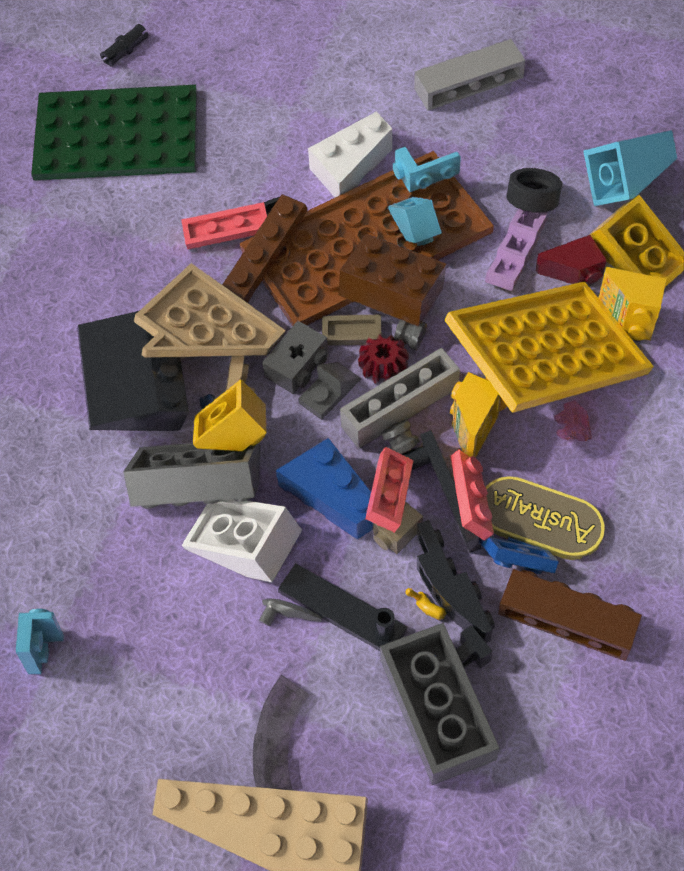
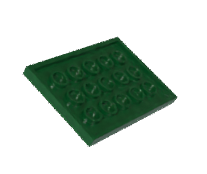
M196 84L39 93L31 171L33 180L196 172Z

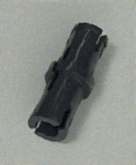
M137 24L124 36L119 35L115 39L114 44L100 53L101 59L106 57L103 62L112 67L124 55H130L134 47L148 38V32L142 34L146 30L145 27Z

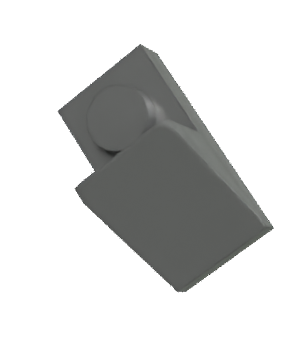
M339 362L319 365L317 367L318 379L298 398L300 405L321 420L361 380L359 376Z

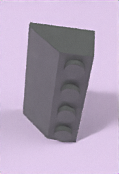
M260 442L255 446L250 445L243 451L197 449L193 443L139 447L123 471L130 507L141 506L142 508L150 509L160 504L184 506L190 502L202 501L204 504H213L226 499H233L236 502L247 501L255 497L260 485Z

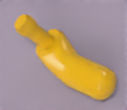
M412 588L406 589V595L416 599L417 606L426 615L437 620L445 618V609L432 603L424 592L417 593Z

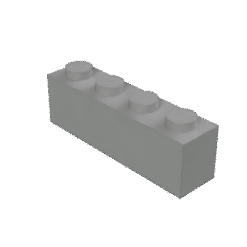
M512 39L415 71L414 89L428 111L522 79L524 76L525 59Z
M442 348L438 349L340 408L342 429L356 447L360 449L381 436V433L388 427L399 421L409 419L451 393L455 384L459 381L460 368Z

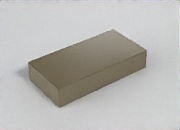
M381 314L322 316V335L327 337L328 346L366 345L368 337L377 340L378 334H381Z

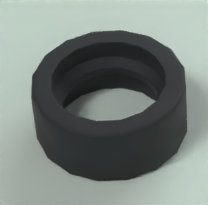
M518 169L510 174L506 198L510 204L518 209L534 213L548 212L554 210L559 204L562 181L557 175L544 169Z

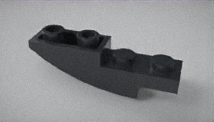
M430 520L418 523L417 538L424 554L417 556L416 568L425 586L438 605L445 609L446 614L464 630L472 625L486 643L490 642L495 624L489 610L484 611L479 600H482V595L476 581H470L467 572L457 575L452 558H446L442 550L445 545L439 529L434 530Z

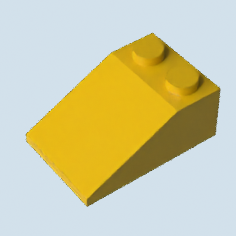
M640 195L621 206L589 234L606 258V262L615 269L665 278V287L684 271V250Z

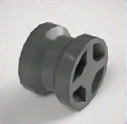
M400 319L395 331L394 341L402 340L403 343L409 345L410 349L417 351L424 338L427 323L422 322L419 326H415Z
M408 419L393 424L381 433L383 439L391 445L390 449L400 454L410 450L420 442L417 435L412 434L410 430L411 424Z

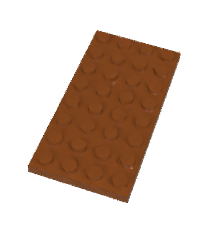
M431 151L414 161L417 166H420L439 157L434 151ZM392 170L308 210L262 282L292 326L297 321L309 325L321 319L322 316H327L354 302L338 295L340 269L366 233L439 260L493 233L494 225L454 176L450 179L433 183L426 188L409 192L402 179L398 180ZM412 197L432 200L441 234L433 236L434 241L418 246L417 243L406 241L389 212L388 206ZM253 237L240 243V249L242 253L245 251Z

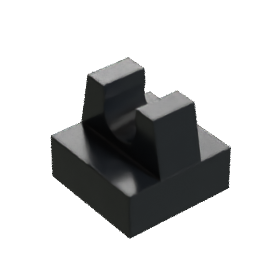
M470 625L460 633L461 646L456 651L464 668L474 661L482 668L491 662L492 650L472 625Z

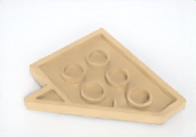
M192 263L136 313L134 318L136 324L154 336L143 347L142 356L267 355L280 342L286 332L282 327Z

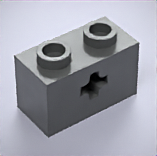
M297 321L262 362L264 377L292 394L299 387L304 388L311 379V372L317 365L324 364L329 356L327 337Z

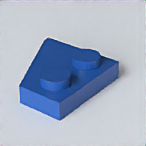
M493 535L485 541L479 538V542L497 565L506 568H512L513 564L523 566L525 570L535 574H542L543 571L556 572L559 561L546 549L508 537L507 541L494 538Z

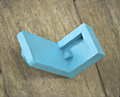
M403 147L395 150L393 171L398 180L402 179L408 191L412 192L459 174L461 156L458 152H454L417 166L407 148Z

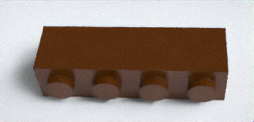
M516 569L512 570L498 611L500 616L626 661L631 651L642 614L636 613L634 609L627 605H614L603 601L596 594H583L572 590L565 583L559 581L549 582L539 578L534 572Z

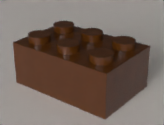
M366 233L340 269L338 295L419 326L443 290L447 264Z

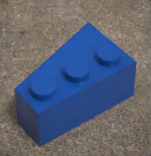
M329 438L276 470L278 486L299 498L308 507L314 508L324 515L327 520L357 540L373 530V522L365 519L371 491Z

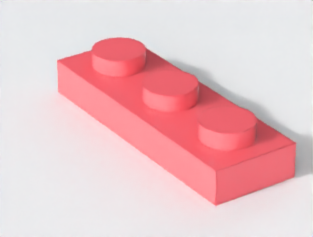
M264 202L182 219L187 249L254 236L267 217Z
M388 447L383 449L379 456L365 519L394 533L396 532L402 521L413 464L412 459Z
M459 449L450 456L462 527L485 541L494 534L491 521L492 513L487 501L488 492L482 476L483 467L475 457H470Z

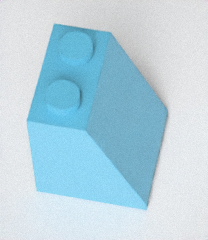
M672 130L584 150L594 206L635 198L677 159Z

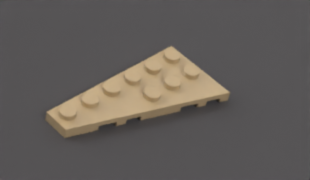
M158 779L152 815L269 871H361L368 798Z

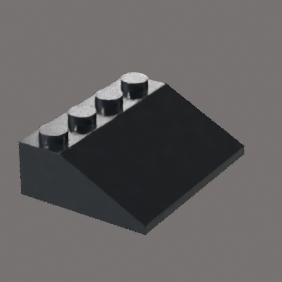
M139 311L79 324L77 327L89 430L178 431L181 430L189 413L180 357L142 356L143 347L154 336L134 322L135 314Z

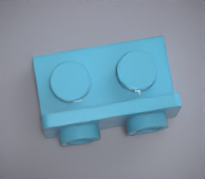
M32 609L29 613H19L16 654L28 674H41L42 663H47L49 657L48 643L44 642L63 641L64 634L53 612H49L46 609Z

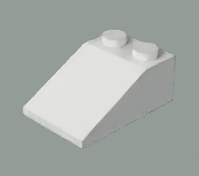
M226 499L206 505L184 540L182 547L246 577L273 582L302 529L286 507L253 501L236 502L233 499Z

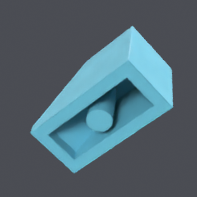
M412 197L388 206L389 212L406 241L417 243L418 246L434 241L433 236L441 234L432 200Z

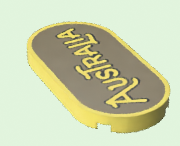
M501 477L493 480L486 486L494 534L506 539L511 537L546 549L552 555L567 560L581 559L583 556L590 555L599 548L605 531L604 521L599 511L589 502L518 477Z

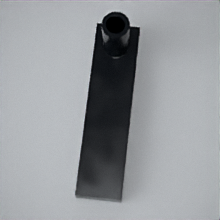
M432 430L420 434L423 446L402 455L413 460L412 470L431 463L469 553L480 550L481 545L478 536L462 527L455 483Z
M296 563L278 588V593L315 612L326 621L380 651V646L403 638L407 632V626L395 620L394 613L389 608L377 610Z

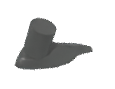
M267 598L262 600L266 608L259 622L270 627L277 613L288 618L296 617L322 622L323 617L302 606L279 599Z

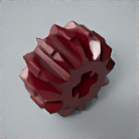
M379 333L377 340L368 337L366 345H362L359 349L358 366L360 369H363L365 378L372 377L374 384L380 378H384L385 382L390 377H394L408 368L409 352L407 349H404L402 340L394 341L392 334L386 339Z

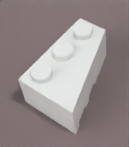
M377 111L308 148L310 170L334 197L352 190L392 150V127Z

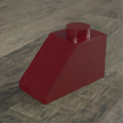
M587 235L538 253L536 271L540 275L570 284L584 281L592 284L603 276L607 260L591 235Z

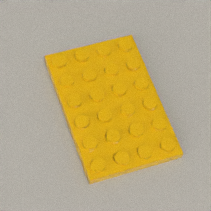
M585 281L450 311L445 318V322L512 413L648 375L654 367Z

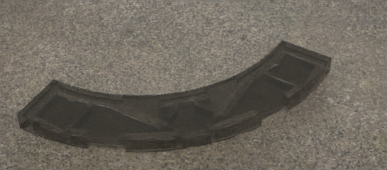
M282 674L272 687L261 710L253 743V775L256 787L293 790L288 768L289 741L296 717L309 694Z

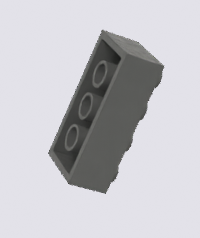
M444 622L380 646V661L432 785L497 760L500 748Z

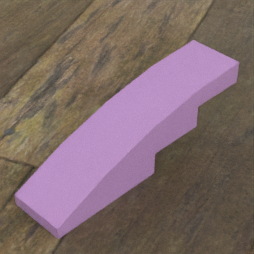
M518 209L509 224L507 235L498 247L497 256L486 273V283L510 291L513 290L551 211L534 213Z

